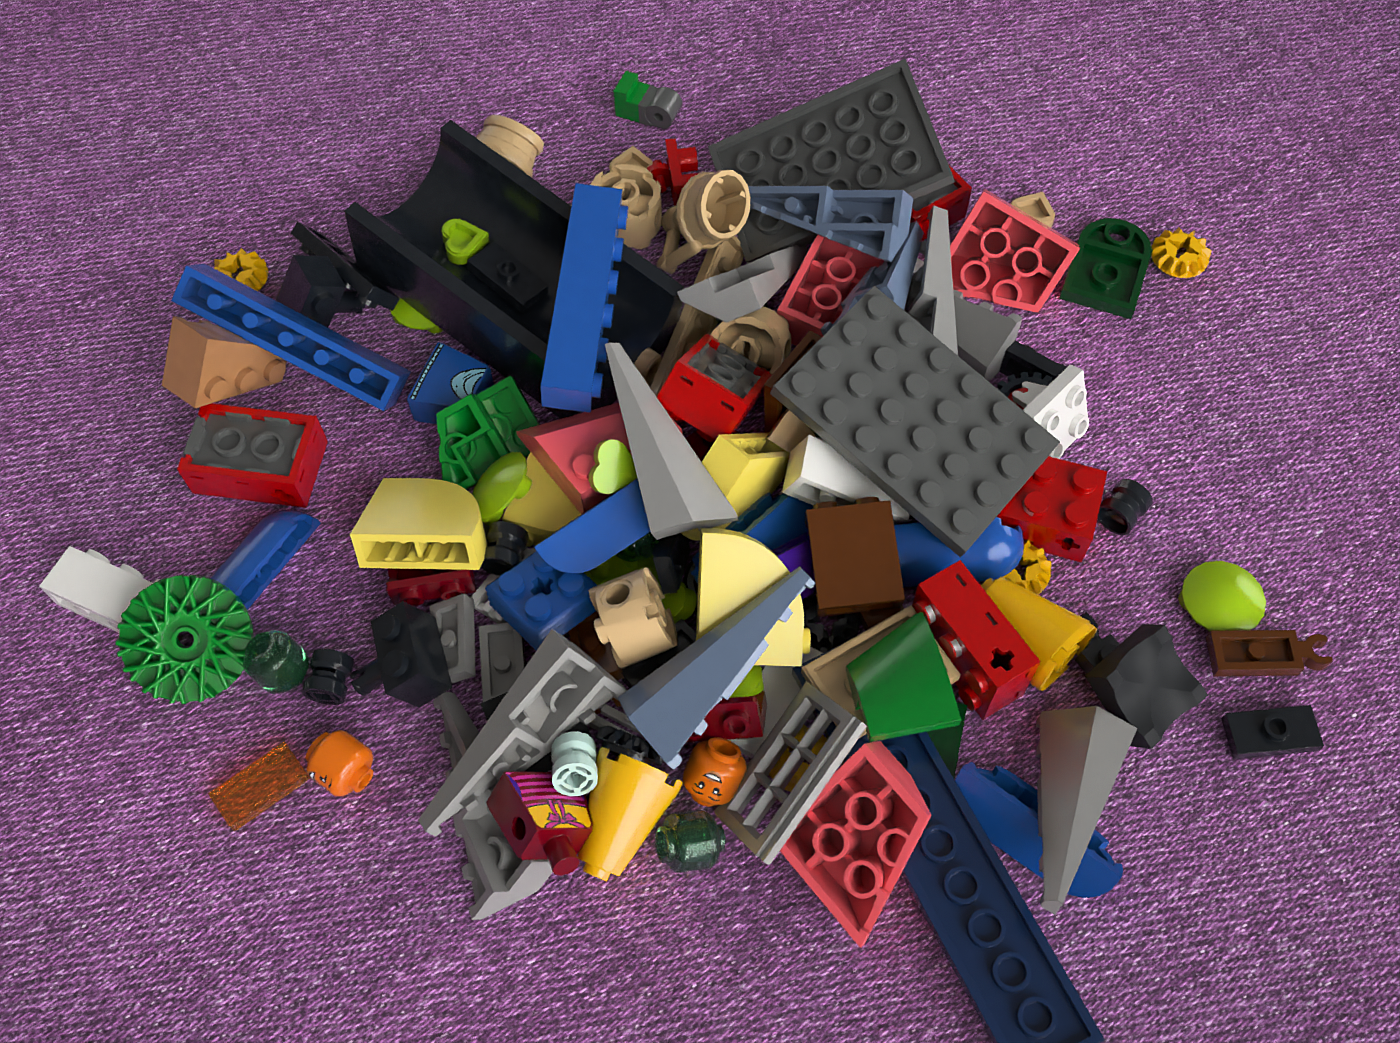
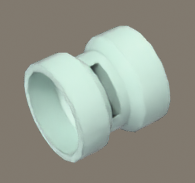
M582 732L561 734L552 743L551 757L554 764L552 766V784L558 792L567 796L587 794L594 789L598 781V771L595 763L596 744L593 738Z

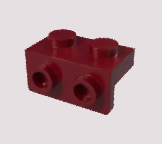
M388 568L389 582L386 583V592L393 605L404 601L415 607L423 604L425 600L437 598L447 600L463 593L466 595L476 592L474 570Z
M765 691L755 696L734 697L728 700L722 699L705 716L704 720L708 727L700 736L693 732L687 742L708 741L714 737L726 740L763 737L767 710Z

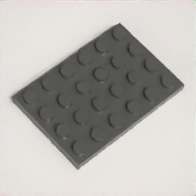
M906 59L708 146L716 172L718 170H733L743 177L748 186H828L832 190H904L914 200L955 182ZM750 208L747 221L737 236L741 242L740 245L748 264L766 255L795 245L802 247L814 242L817 234Z
M873 286L773 386L770 392L772 396L960 558L1060 443L1058 439L876 286Z

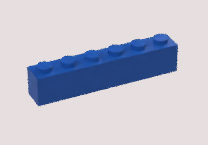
M575 183L541 381L542 407L591 413L593 397L601 398L603 373H597L598 362L606 363L607 352L605 344L609 342V338H602L603 328H611L614 304H608L607 302L609 294L616 295L619 271L613 270L614 261L621 262L624 238L618 237V230H626L629 207L622 205V189Z
M206 264L186 265L171 299L172 302L382 411L396 405L411 373L410 370Z

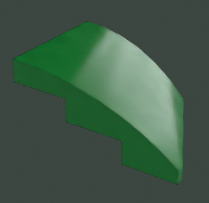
M508 376L477 395L469 394L436 413L437 432L440 437L439 462L441 463L442 480L457 484L468 490L474 487L487 468L503 455L511 452H521L525 458L529 456V449L517 436L516 431L541 424L513 376Z
M923 612L913 615L846 665V673L855 710L861 709L864 724L867 725L866 732L869 742L959 726L961 716L939 648Z

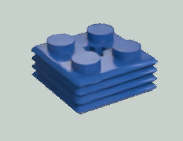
M537 551L485 587L488 600L490 601L489 605L536 651L551 629L563 636L596 611L589 596V589L597 586V584L585 573H566L553 568L541 558Z

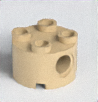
M634 164L612 166L611 172L604 176L603 171L595 176L590 185L622 189V205L629 207L626 230L619 229L618 237L624 238V244L628 247L635 249L647 248L651 244V239L657 235L662 226L661 186L658 180L656 182L653 179V175L649 170Z
M765 306L730 322L722 321L711 334L718 342L724 343L771 374L778 369L791 352V334L787 319Z
M645 567L640 570H634L589 589L592 604L600 615V618L594 620L596 633L602 644L611 643L612 653L619 668H625L668 651L678 644L677 631L670 608H664L661 599L665 598L649 568Z

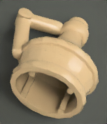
M501 115L488 116L484 120L483 129L476 138L532 178V169L536 156L543 152V140L534 131L513 119Z
M718 170L717 172H700L689 179L681 190L677 206L669 208L662 216L661 224L667 234L663 253L657 261L658 268L673 274L680 264L701 250L713 249L739 233L747 221L751 198L748 185L740 174L733 170ZM680 234H682L687 243L678 248Z

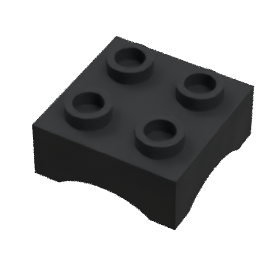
M1142 624L1085 675V678L1106 711L1137 728L1130 745L1132 747L1152 749L1162 739L1166 729L1179 716L1198 705L1208 696L1202 684L1187 670L1174 648L1172 636L1165 625Z

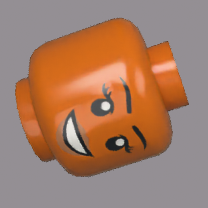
M337 730L332 733L325 732L314 740L306 753L305 759L308 762L307 774L314 782L333 796L342 797L353 790L358 793L369 784L373 777L374 771L370 769L373 763L371 749L347 731Z
M719 737L710 738L708 741L699 742L692 749L683 772L682 782L686 790L691 794L692 799L698 804L706 807L724 805L729 803L737 792L747 771L746 761L739 747L733 742Z

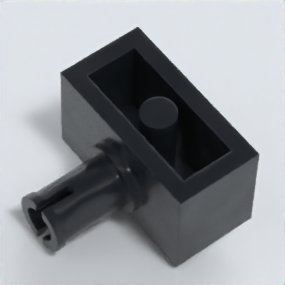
M293 255L276 298L277 302L327 328L335 313L361 314L363 313L362 308H365V304L355 297L358 291H344L346 286L328 256Z
M402 601L370 622L377 658L350 674V678L353 679L351 684L360 695L366 696L383 684L385 694L420 708L452 688L439 629L434 616Z

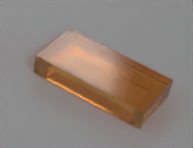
M284 741L209 792L208 795L228 826L235 832L311 778Z

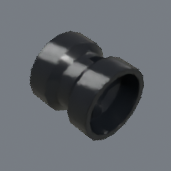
M1122 479L1112 489L1111 497L1105 498L1101 502L1097 519L1110 532L1117 535H1127L1137 524V517L1145 515L1153 504V498L1150 492L1140 483L1131 479Z
M498 521L491 523L486 535L488 547H486L481 568L490 574L501 576L520 563L522 560L519 555L526 548L529 538L528 532L524 528L510 522Z
M314 650L309 664L312 673L304 681L302 695L321 704H343L348 690L345 681L353 672L354 659L337 650Z

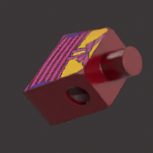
M504 771L486 804L516 856L522 860L548 859L553 873L558 876L574 871L579 865L577 854L593 828L585 794L581 796L561 794L552 784V772Z

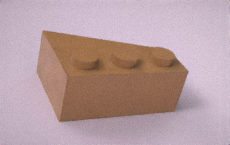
M173 316L162 386L192 407L198 408L282 382L286 372L287 361L209 321L199 320V322H192L182 317Z

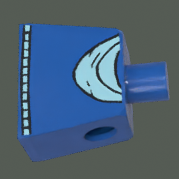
M437 342L407 397L413 419L418 422L437 424L436 413L469 394L477 395L494 385L491 369L487 364L443 343Z

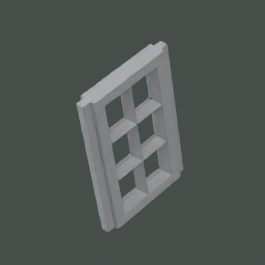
M806 681L747 764L746 774L734 797L729 803L718 805L714 811L715 815L757 857L770 866L862 735L867 725ZM815 708L820 711L819 715L799 742L794 737ZM834 721L838 726L816 756L811 750L829 724ZM790 746L793 752L774 779L771 780L767 777L787 747ZM803 761H808L810 766L788 796L783 791ZM763 785L766 788L765 792L746 819H744L740 814L759 787ZM778 799L782 803L781 807L762 834H760L756 828Z

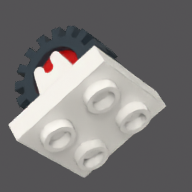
M1069 365L1053 381L1052 377L1048 375L1042 379L1041 373L1034 372L1033 377H1028V372H1022L1021 378L1016 379L1013 374L1008 376V383L1003 380L997 383L1000 392L1060 441L1058 446L1049 455L1050 457L1060 459L1064 451L1077 438H1081L1086 433L1089 427L1083 369Z

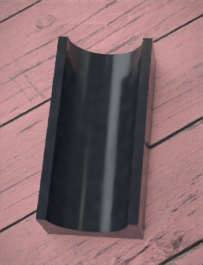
M449 120L440 128L439 148L429 173L408 200L390 213L375 217L356 202L344 211L356 264L504 377L513 376L520 389L541 404V381L572 206L455 122ZM461 219L488 232L489 242L485 247L492 242H496L549 285L548 294L523 313L519 312L468 271L467 264L457 265L448 260L445 244L442 239V226L448 220ZM623 243L621 262L614 261L613 270L619 271L616 295L609 294L607 302L608 304H614L611 328H603L602 338H609L608 343H620L631 361L635 364V361L645 349L651 348L661 354L667 348L674 329L680 320L682 301H680L677 292L684 289V286ZM608 356L606 363L598 362L597 373H603L601 398L593 397L591 410L612 405L618 399ZM545 407L560 419L583 413L581 411Z

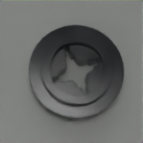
M816 595L803 599L804 628L810 629V647L825 653L858 635L859 616L856 613L828 616L830 620H837L833 622L830 636H828V632L823 624L815 623L820 621V617H817Z
M612 726L599 728L595 738L603 742L601 747L610 749V753L618 757L621 753L650 766L652 764L662 765L663 759L648 741Z

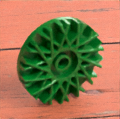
M186 574L159 580L140 591L130 601L131 603L127 610L121 615L122 621L117 629L120 628L119 638L115 643L120 649L117 655L122 657L125 665L122 668L125 673L129 672L131 682L136 681L143 687L141 690L143 693L150 692L153 698L158 699L161 697L167 699L170 704H174L176 701L181 702V704H187L191 701L203 702L205 699L213 698L218 693L228 689L241 675L252 653L254 640L253 625L245 605L230 588L205 576ZM187 631L193 635L194 642L191 646H184L179 641L180 632Z

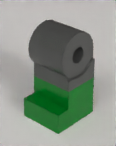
M627 70L613 91L616 116L651 127L669 128L683 104L682 98L675 90L669 87L658 88L640 82L638 74Z

